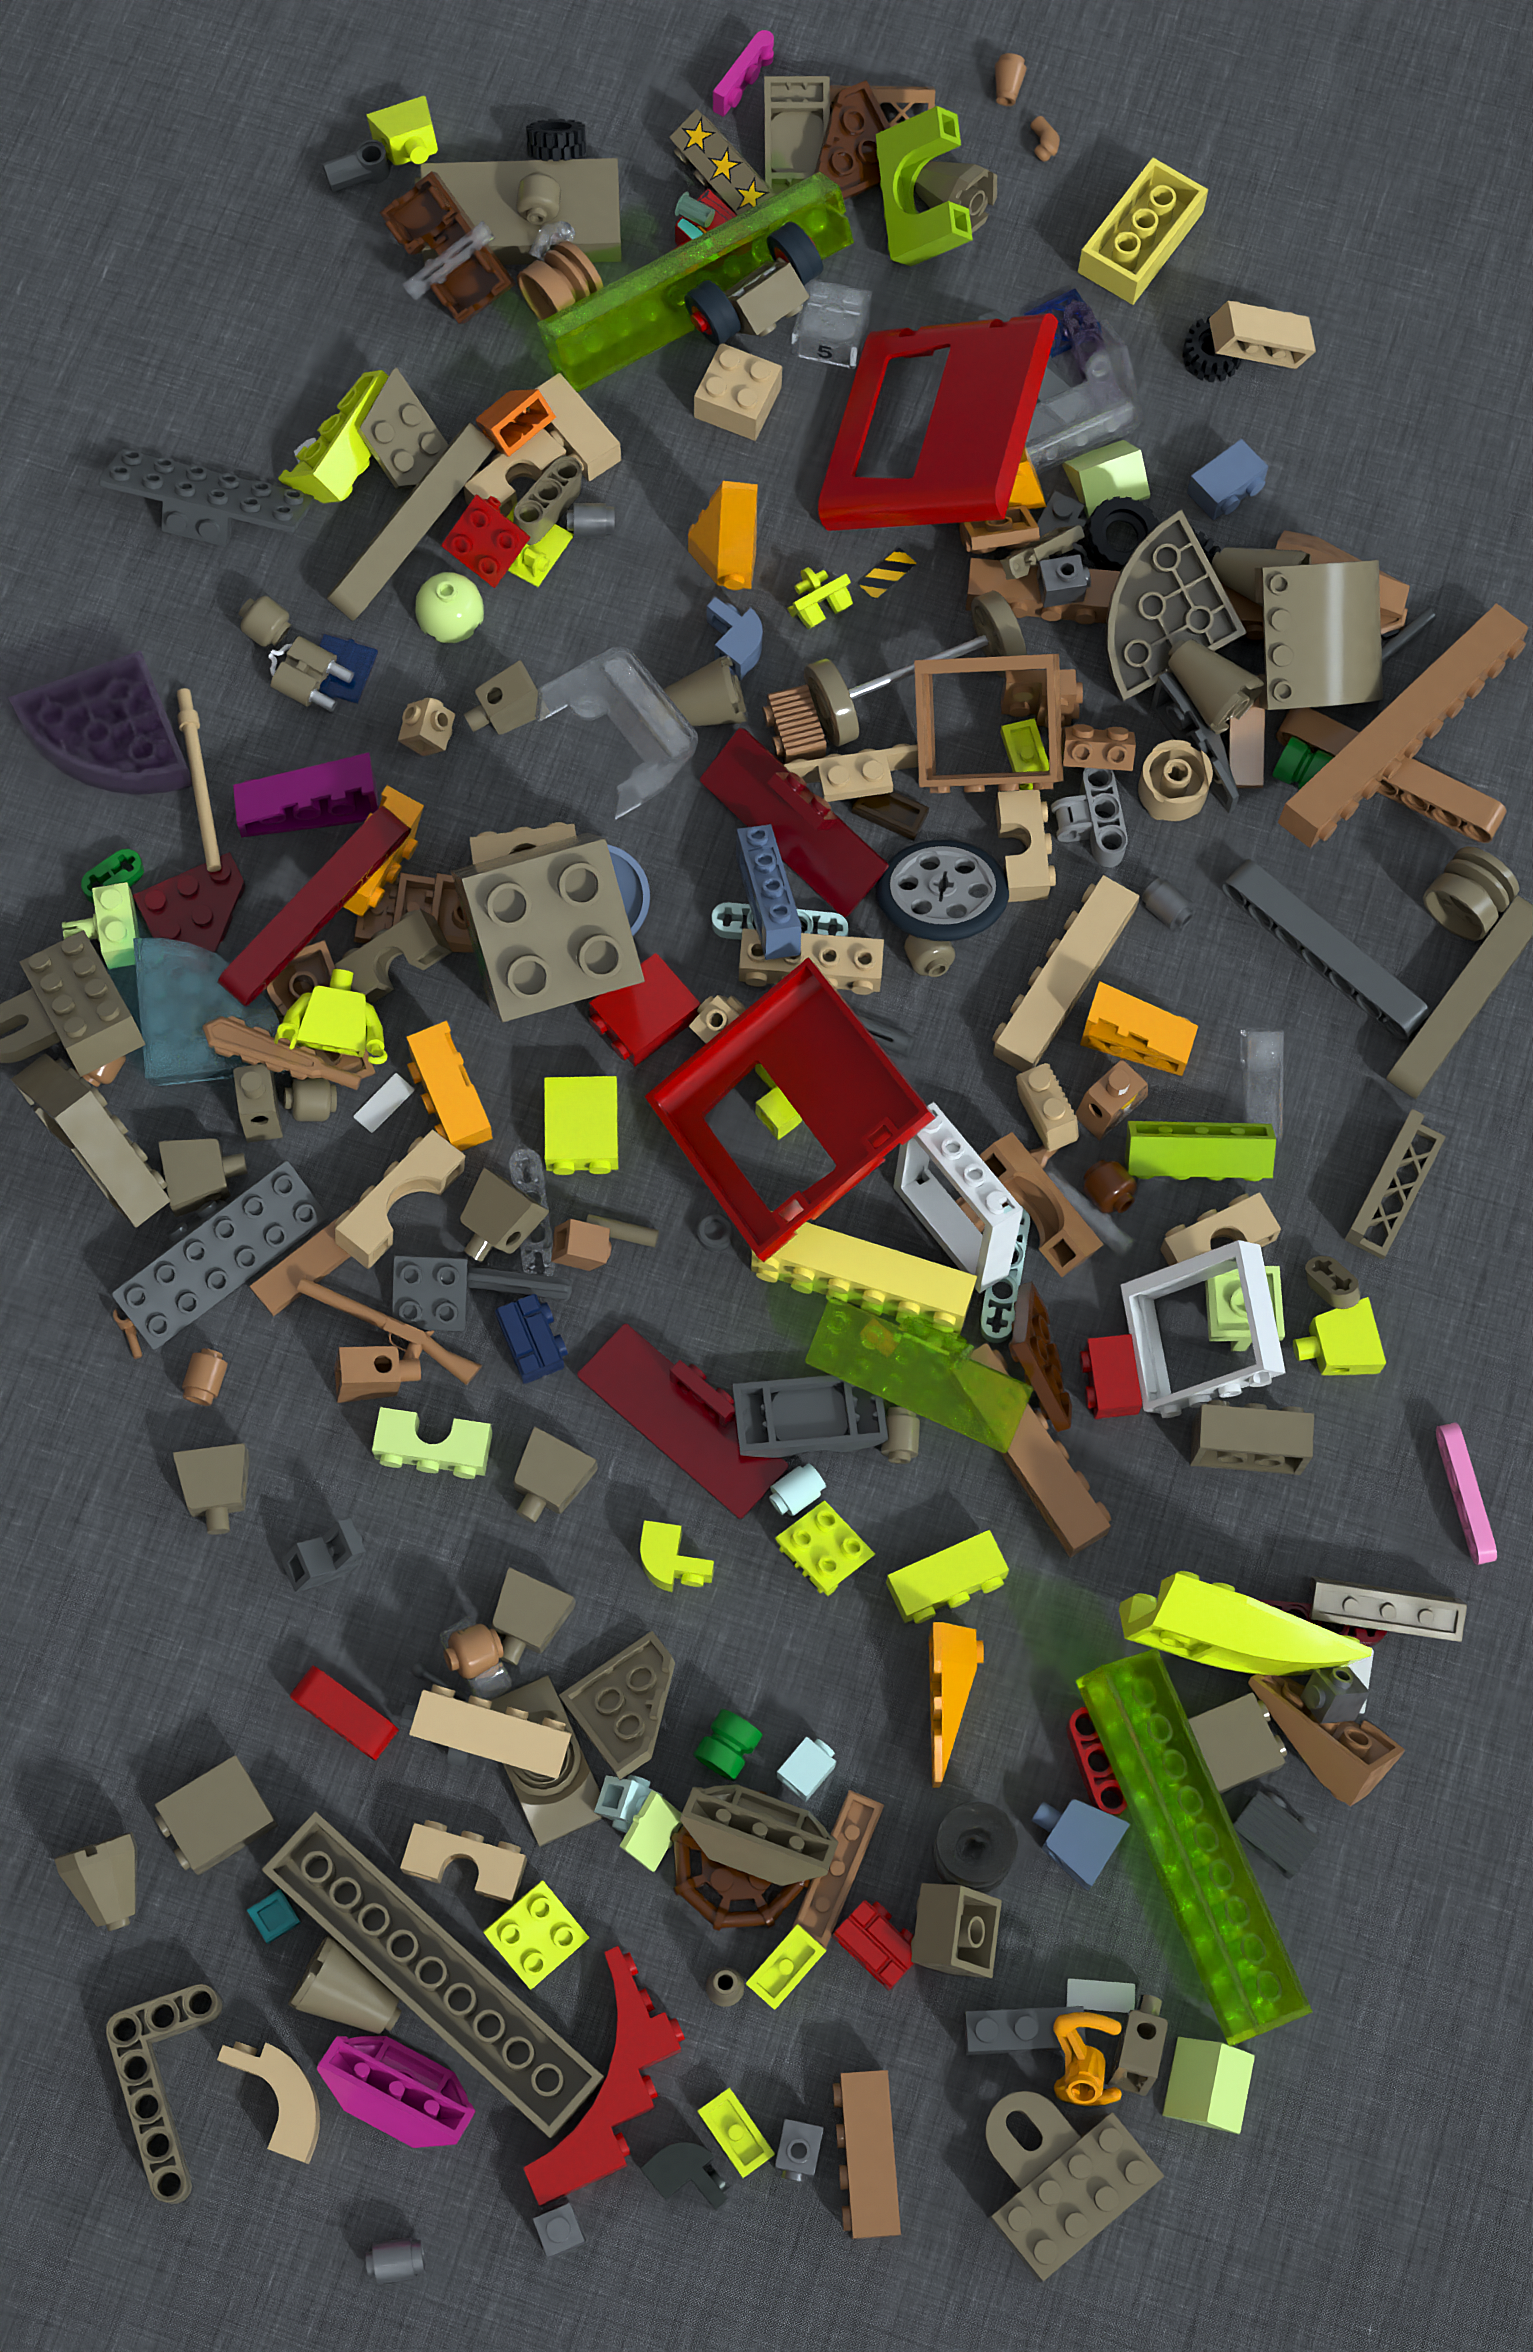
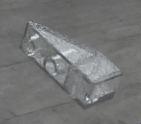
M1241 1028V1076L1244 1122L1272 1124L1276 1139H1282L1284 1032L1278 1028Z

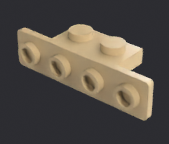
M898 744L892 748L882 750L864 749L849 755L830 754L822 759L815 760L796 759L788 764H784V766L790 772L800 776L806 784L820 782L823 799L827 802L893 792V782L890 771L918 767V744Z

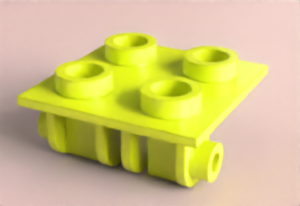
M515 506L512 508V510L506 517L512 522L514 518ZM554 524L538 543L525 545L508 571L539 587L574 534Z
M825 1500L775 1538L781 1546L779 1551L781 1553L784 1552L793 1562L796 1561L794 1567L796 1569L802 1567L804 1569L802 1575L804 1577L809 1575L811 1582L818 1588L817 1591L819 1593L824 1592L827 1596L831 1595L838 1588V1584L875 1555Z
M543 1880L483 1931L486 1938L499 1951L530 1990L589 1939V1936Z

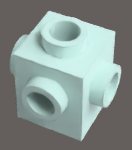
M606 1775L594 1812L612 1820V1828L627 1833L633 1823L634 1815L639 1813L652 1790L649 1788L651 1782L633 1775H629L628 1779L621 1780L618 1777Z

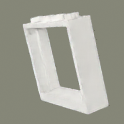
M933 1102L928 1107L936 1118L906 1144H900L893 1188L957 1267L963 1272L977 1276L975 1289L981 1293L1009 1276L1023 1208ZM930 1158L985 1224L983 1235L929 1171ZM919 1178H922L925 1181L921 1185H919V1183L916 1181ZM1007 1202L1012 1210L1004 1214L1002 1204Z
M1238 1240L1121 1284L1129 1333L1132 1334L1144 1411L1159 1413L1162 1415V1418L1175 1417L1182 1414L1181 1409L1199 1408L1202 1404H1207L1212 1398L1218 1396L1225 1398L1239 1395L1242 1393L1241 1388L1265 1386L1272 1383L1271 1378L1286 1373L1259 1244ZM1238 1268L1256 1365L1171 1394L1154 1299Z

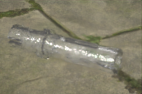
M479 222L476 227L457 240L434 260L429 258L425 262L426 266L409 280L403 282L405 289L414 300H418L421 295L430 289V285L438 282L440 284L444 283L447 280L446 276L474 255V251L480 250L488 242L494 240V234L485 222Z
M1055 1169L1048 1174V1177L1096 1236L1115 1251L1120 1258L1123 1257L1130 1250L1129 1245L1132 1247L1136 1240L1112 1221L1113 1216L1110 1213L1100 1212L1093 1203L1059 1175Z

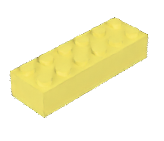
M808 1222L796 1230L797 1235L765 1262L760 1260L752 1250L751 1271L755 1272L756 1276L764 1281L772 1283L777 1282V1280L790 1283L791 1287L799 1292L810 1294L812 1291L825 1294L826 1298L831 1302L842 1305L850 1302L861 1306V1310L868 1314L880 1316L882 1313L896 1317L895 1320L903 1325L915 1327L919 1324L929 1327L932 1333L945 1338H950L952 1335L960 1337L977 1280L976 1275Z

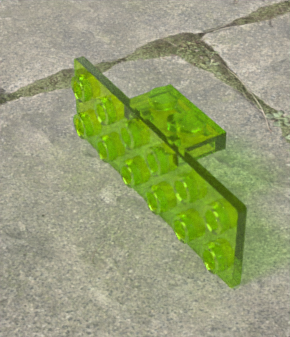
M831 1297L827 1302L805 1360L811 1366L1002 1453H1006L1009 1450L1033 1392L1032 1386L970 1359L975 1346L967 1343V1340L957 1333H944L933 1328V1324L930 1321L921 1317L911 1318L908 1316L897 1326L835 1297Z

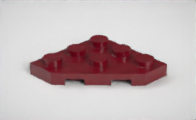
M230 852L220 856L221 870L217 872H209L207 864L204 863L133 895L177 988L210 974L215 963L214 958L219 945L224 941L233 919V911L238 899H241L245 890V882Z

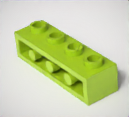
M1128 1121L1125 1163L1127 1172L1131 1176L1140 1179H1151L1154 1176H1170L1177 1180H1186L1190 1177H1206L1210 1180L1220 1181L1227 1177L1259 1181L1262 1178H1273L1276 1136L1272 1124Z

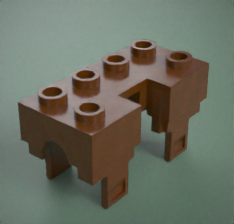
M431 171L418 181L409 192L395 199L379 212L386 221L385 225L397 242L403 245L408 254L416 255L429 245L431 249H435L443 260L441 263L446 270L437 272L432 276L433 279L429 282L431 284L430 288L443 306L448 308L458 324L468 322L516 285L438 173Z

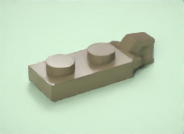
M1080 525L1056 528L1040 536V541L1030 542L1028 546L1012 551L1011 555L1000 560L1006 574V580L1026 576L1030 566L1038 567L1039 561L1049 560L1050 555H1059L1074 548L1073 543L1085 537L1082 527Z

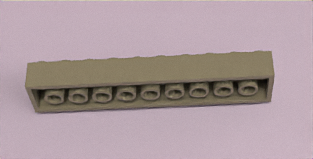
M316 1811L262 1869L269 1879L338 1941L550 2140L554 2139L605 2080L600 2072Z

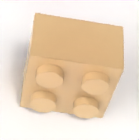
M720 344L694 395V418L756 441L782 388V366L726 344Z

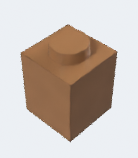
M569 1219L556 1226L551 1262L587 1271L606 1264L612 1247L609 1241L610 1228L574 1219Z

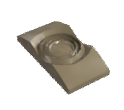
M764 76L765 182L787 207H828L813 176L830 117V76Z
M547 1675L492 1700L490 1708L492 1710L505 1713L507 1706L529 1712L527 1719L529 1721L542 1724L544 1717L566 1723L564 1731L571 1733L558 1779L503 1763L539 1847L604 1818V1816L594 1812L600 1791L549 1676Z

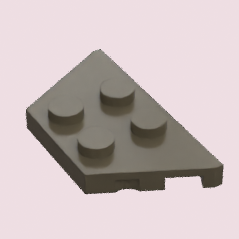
M398 368L393 369L357 432L395 489L412 488L417 485L446 449L448 443Z

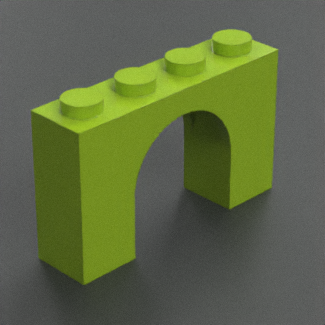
M935 106L877 133L876 154L879 160L880 187L883 193L884 219L887 226L890 260L912 267L972 241L969 208L947 201L927 211L918 213L913 197L915 182L922 168L931 159L961 146L958 115Z

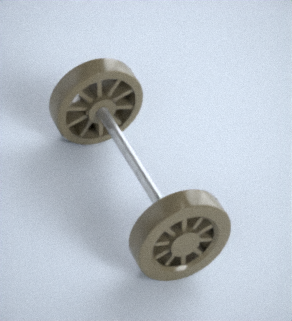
M992 590L975 597L971 603V616L977 638L923 660L954 659L978 648L982 649L985 657L1027 655L1020 626L1011 607L999 592ZM823 658L806 665L804 669L805 685L807 684L820 726L829 741L835 746H841L856 740L859 736V723L852 699L914 675L915 665L913 663L849 690L840 672L831 660ZM1006 670L995 671L997 675L1005 678Z

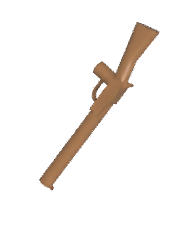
M305 1274L297 1287V1291L389 1332V1341L393 1346L396 1345L391 1340L392 1334L409 1341L410 1343L406 1350L396 1346L398 1349L405 1351L402 1360L418 1359L422 1350H424L465 1385L474 1378L482 1365L444 1349L431 1338L435 1332L434 1330L424 1332L312 1282L307 1279Z

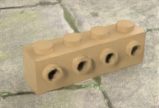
M742 928L739 981L757 987L765 986L767 983L777 984L809 957L836 990H852V992L860 995L880 992L884 939L801 933L800 955L765 960L757 930Z
M433 1684L431 1691L423 1689L409 1735L556 1779L559 1778L571 1737L570 1732L564 1731L566 1723L544 1717L542 1724L527 1720L529 1712L507 1706L505 1713L490 1709L492 1701L470 1695L468 1702L453 1698L455 1690Z

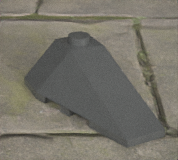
M1174 673L1161 674L1156 684L1151 704L1152 710L1174 740L1189 742L1192 747L1200 752L1202 750L1208 756L1213 770L1210 789L1227 812L1231 813L1235 810L1239 794L1220 734H1214L1210 730Z

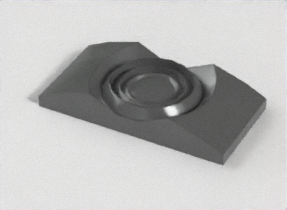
M879 1371L732 1384L740 1455L785 1458L803 1452L819 1450L845 1453L883 1444L888 1440Z

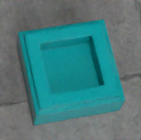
M278 1889L247 1909L267 1944H270L301 1924L281 1889Z

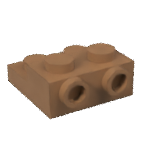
M1025 505L1008 507L1004 520L959 522L961 542L967 552L971 551L975 554L992 552L997 547L1017 549L1028 546L1030 542L1040 541L1039 527Z
M1076 669L1060 670L1061 728L1070 726L1072 719H1079V703L1083 701L1082 682H1076ZM1006 670L1000 701L1001 714H1010L1014 717L1035 714L1037 726L1048 728L1046 670Z
M1085 724L1062 728L1063 766L1133 771L1136 748L1134 732H1129L1122 727H1109L1105 730H1098Z

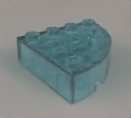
M133 938L141 1033L146 1044L143 1046L145 1077L152 1087L234 1078V1068L252 1065L243 1062L241 1057L237 1055L226 1057L215 1053L214 1048L208 1046L202 1025L220 1016L225 1018L233 1016L243 1020L249 1028L257 1026L269 1031L270 1036L275 1038L277 1028L281 1022L263 993L245 1007L217 983L222 972L230 964L221 956L188 942L165 938Z

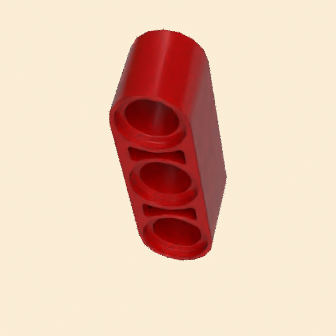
M314 1665L311 1666L289 1695L299 1706L374 1761L379 1758L399 1731L388 1719Z
M1081 1707L1075 1710L1066 1727L1072 1751L1092 1807L1118 1817L1129 1804V1790L1103 1717L1094 1708ZM1081 1718L1090 1720L1094 1725V1733L1087 1736L1080 1734L1075 1726L1076 1720ZM1095 1754L1104 1757L1107 1762V1770L1096 1772L1091 1769L1088 1764V1757ZM1104 1791L1115 1792L1120 1798V1806L1115 1809L1104 1806L1101 1801V1793Z

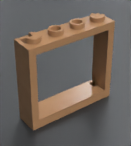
M1059 654L914 660L919 787H930V793H950V786H964V792L985 791V785L998 784V791L1019 790V784L1033 783V790L1054 789L1053 782L1063 781ZM1046 669L1049 771L936 775L932 674Z

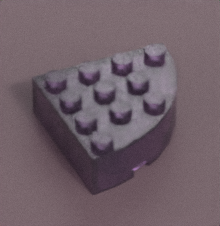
M141 650L8 697L27 738L39 753L61 772L86 785L110 792L137 795L166 793L193 786L187 765Z

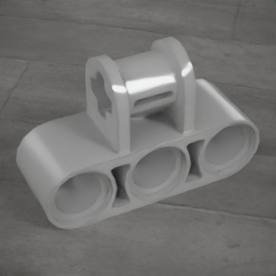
M1085 768L1080 784V795L1059 799L1051 805V811L1056 815L1059 830L1056 832L1057 839L1061 842L1090 839L1095 861L1103 867L1111 868L1117 866L1122 861L1128 843L1115 776L1111 769ZM1099 780L1104 786L1096 787L1089 781ZM1105 811L1109 813L1111 817L1101 818L1096 814V812ZM1106 842L1113 843L1118 849L1109 850L1102 844Z

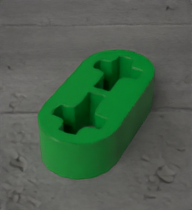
M121 849L89 870L81 880V888L86 899L94 904L92 884L96 881L99 884H103V886L127 882L129 887L138 882L144 873V865L139 854L131 849ZM126 861L129 865L132 864L134 869L128 872L126 869H122L121 864Z

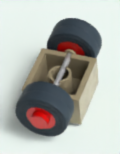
M787 222L767 237V247L774 262H765L724 292L712 281L705 280L697 285L696 288L686 293L684 302L692 323L712 344L720 345L736 333L759 335V337L765 336L777 327L775 322L782 317L789 318L803 309L802 303L810 298L804 285L821 274L823 263L812 239L796 223Z

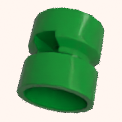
M1292 736L1274 769L1272 777L1285 784H1291L1295 781L1298 783V790H1300L1334 757L1321 750L1311 753L1310 746L1307 743Z
M721 1709L710 1726L713 1731L712 1736L703 1737L693 1756L718 1775L730 1781H735L745 1765L743 1755L752 1754L763 1734L740 1716L726 1709Z

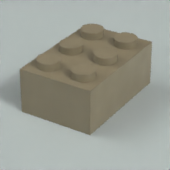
M1211 1400L1207 1404H1202L1192 1422L1190 1466L1301 1475L1313 1457L1314 1413H1304V1409L1301 1407L1287 1406L1283 1407L1280 1411L1268 1410L1266 1405L1259 1403L1245 1404L1244 1407L1229 1406L1230 1403L1227 1401Z

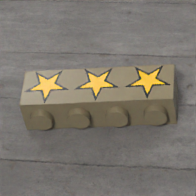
M698 109L669 137L677 146L674 153L686 165L691 162L697 168L693 173L705 187L711 184L717 191L715 195L728 208L731 207L736 212V215L759 236L788 208L709 118Z

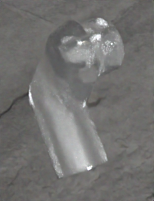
M565 221L544 225L540 228L529 254L544 261V255L552 244L560 243L562 240L570 242L574 240L576 233L574 228Z

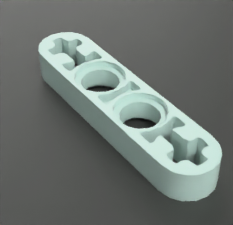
M731 902L717 905L712 913V928L714 932L723 938L742 940L743 915H748L747 929H755L752 925L754 919L750 905ZM797 909L799 919L807 925L805 933L812 934L813 922H818L817 934L828 935L829 925L833 924L837 925L836 929L838 932H836L835 936L848 937V922L842 915L832 912ZM725 914H730L733 921H731L730 926H723L722 919H724Z
M1009 1205L1004 1207V1214L1012 1210ZM1024 1208L1020 1221L1023 1225L1020 1224L1014 1248L1018 1255V1260L1011 1265L1009 1276L999 1281L1008 1283L1011 1286L1012 1295L1007 1299H999L994 1296L992 1286L985 1290L980 1332L987 1341L992 1343L1006 1341L1012 1332L1011 1323L1015 1320L1014 1302L1017 1301L1030 1227V1215ZM996 1308L1003 1309L1001 1324L1007 1326V1328L1002 1327L999 1333L992 1332V1326L987 1324L993 1322Z

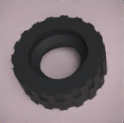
M1117 496L1111 500L1103 501L1100 506L1096 507L1084 525L1083 533L1085 537L1083 538L1084 542L1082 545L1083 549L1087 552L1086 556L1088 559L1092 560L1095 564L1094 566L1099 570L1120 572L1138 544L1158 526L1159 521L1152 514L1153 511L1149 507L1144 506L1143 502L1133 500L1132 497L1120 498V496ZM1122 521L1134 528L1137 534V543L1132 550L1123 552L1110 546L1106 539V529L1111 523Z

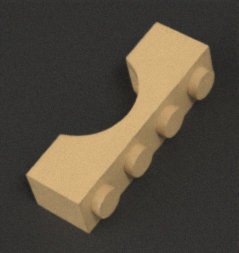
M433 1129L424 1138L418 1137L410 1145L407 1151L408 1155L400 1163L398 1161L393 1162L385 1171L384 1179L376 1187L373 1185L368 1187L360 1197V1204L352 1212L349 1210L345 1211L335 1223V1243L368 1270L393 1245V1228L389 1223L387 1213L394 1202L406 1194L419 1191L441 1195L464 1172L466 1155Z

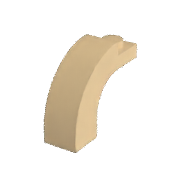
M235 2041L233 2048L222 2045L217 2058L219 2062L265 2079L276 2094L279 2116L267 2149L309 2164L318 2140L320 2111L316 2092L307 2074L290 2056L268 2043H265L260 2058L255 2056L258 2049L237 2041Z

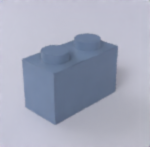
M1240 439L1191 475L1187 494L1212 520H1215L1223 513L1228 515L1233 512L1243 498L1247 495L1251 497L1256 495L1264 487L1268 465L1243 439Z

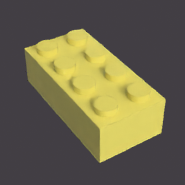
M1152 158L1082 249L1078 273L1134 305L1202 215L1208 189L1157 159Z

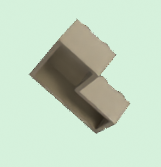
M45 1053L10 1079L29 1105L37 1104L33 1110L49 1132L75 1155L110 1204L133 1226L137 1228L171 1201L164 1192V1189L168 1186L155 1169L152 1170L146 1163L148 1157L136 1142L132 1143L126 1135L128 1130L115 1114L112 1115L105 1107L108 1104L105 1098L95 1087H91L83 1077L80 1078L74 1069L69 1068L61 1058L54 1061Z

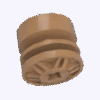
M562 240L555 246L554 250L546 252L544 262L536 260L517 275L519 289L530 309L545 326L556 332H560L575 321L579 316L578 310L587 312L592 307V304L596 305L605 297L604 285L594 265L570 241Z

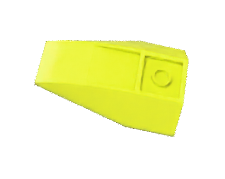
M1178 1571L1162 1580L1158 1600L1151 1595L1138 1593L1120 1602L1119 1606L1125 1639L1203 1664L1232 1671L1274 1676L1311 1675L1315 1669L1346 1667L1370 1657L1372 1654V1648L1360 1644V1640L1357 1638L1339 1635L1249 1596L1237 1593L1231 1585L1225 1583L1209 1584L1199 1581L1200 1577L1187 1571Z

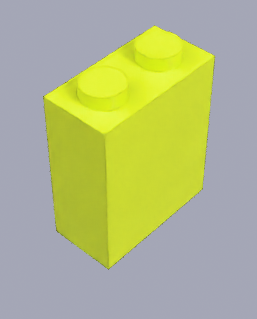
M617 1076L544 1077L546 1171H553V1173L558 1175H570L575 1170H589L593 1174H607L611 1170H619Z

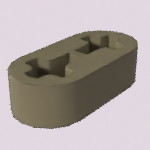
M1318 1256L1307 1262L1305 1265L1307 1284L1329 1305L1338 1309H1348L1358 1304L1360 1301L1359 1282L1337 1260L1329 1256Z

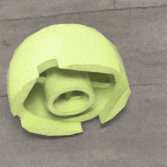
M443 572L432 576L422 584L416 596L415 613L419 626L425 634L427 632L429 635L434 636L436 641L442 643H457L470 638L479 623L481 625L484 617V605L477 586L469 578L454 572Z

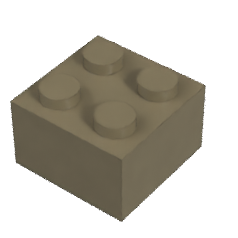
M921 1883L920 1896L916 1904L917 1920L915 1935L911 1942V1962L953 1976L992 1978L1002 1900L962 1885Z

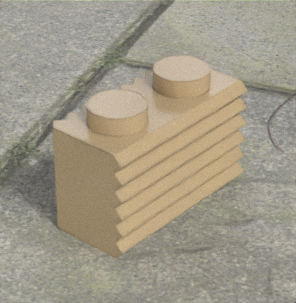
M1044 1063L1016 1076L1018 1096L1046 1150L1051 1152L1077 1141L1079 1137L1077 1115H1074V1110L1071 1109L1068 1098H1065V1093L1062 1092L1059 1081H1056V1076L1053 1075L1050 1064Z

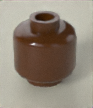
M1101 1160L1086 1171L1083 1177L1085 1181L1083 1191L1100 1212L1106 1214L1116 1211L1123 1213L1135 1202L1133 1196L1137 1189V1183L1118 1161L1106 1162Z

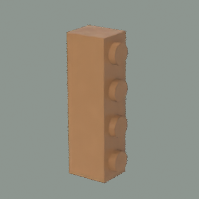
M888 2070L840 2073V2083H833L832 2086L834 2108H842L843 2124H836L837 2149L845 2148L846 2165H839L840 2190L848 2189L849 2206H842L843 2231H851V2239L900 2236L901 2229Z

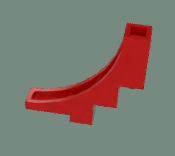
M619 1946L604 1952L614 1981L618 2011L616 2045L608 2075L594 2104L575 2130L552 2151L523 2168L540 2207L628 2166L624 2157L631 2154L622 2132L614 2135L612 2129L655 2109L652 2099L658 2097L649 2074L641 2077L639 2071L682 2052L679 2042L685 2040V2037L676 2017L668 2020L666 2013L663 2012L650 2018L648 2013L655 2010L649 1994L646 1988L638 1991L632 1977L639 1973L630 1952L622 1955Z

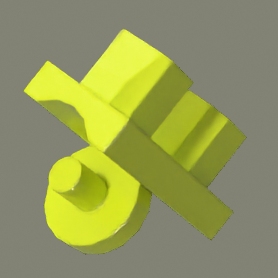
M807 567L801 570L803 581L794 587L798 594L807 590L810 594L795 601L787 609L791 617L798 615L807 629H810L826 619L818 605L819 602L827 599L835 614L853 604L847 589L851 581L847 574H844L821 587L820 583L828 579L826 571L822 570L815 574L811 568Z

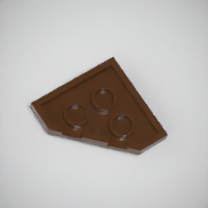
M867 80L841 90L834 99L813 176L828 207L880 185L881 176L879 160L876 154V134L890 128V125Z
M1030 1281L1018 1287L1017 1301L1014 1302L1015 1321L1011 1323L1013 1339L1009 1342V1348L1016 1363L1020 1362L1025 1370L1024 1376L1031 1392L1036 1391L1040 1399V1409L1045 1420H1051L1056 1431L1060 1432L1071 1428L1072 1403L1069 1393H1063L1064 1386L1060 1375L1063 1369L1055 1343L1049 1344L1051 1336L1047 1324H1050L1047 1309L1033 1282Z

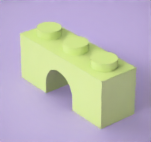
M380 1407L372 1447L374 1457L380 1460V1464L393 1468L402 1467V1463L417 1465V1470L426 1473H438L439 1469L453 1471V1475L466 1479H474L475 1475L485 1476L493 1434L491 1424L454 1418L450 1435L443 1442L427 1444L418 1438L420 1421L416 1412Z

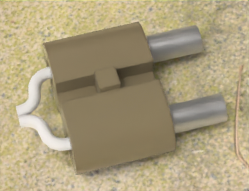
M301 636L297 637L293 644L284 645L279 651L272 650L268 657L272 660L270 672L273 677L270 687L307 707L314 702L332 712L337 701L319 692L321 683L326 681L329 674L347 683H350L354 676V672L336 663L337 656ZM288 650L286 660L282 661L275 671L277 666L275 656H280Z

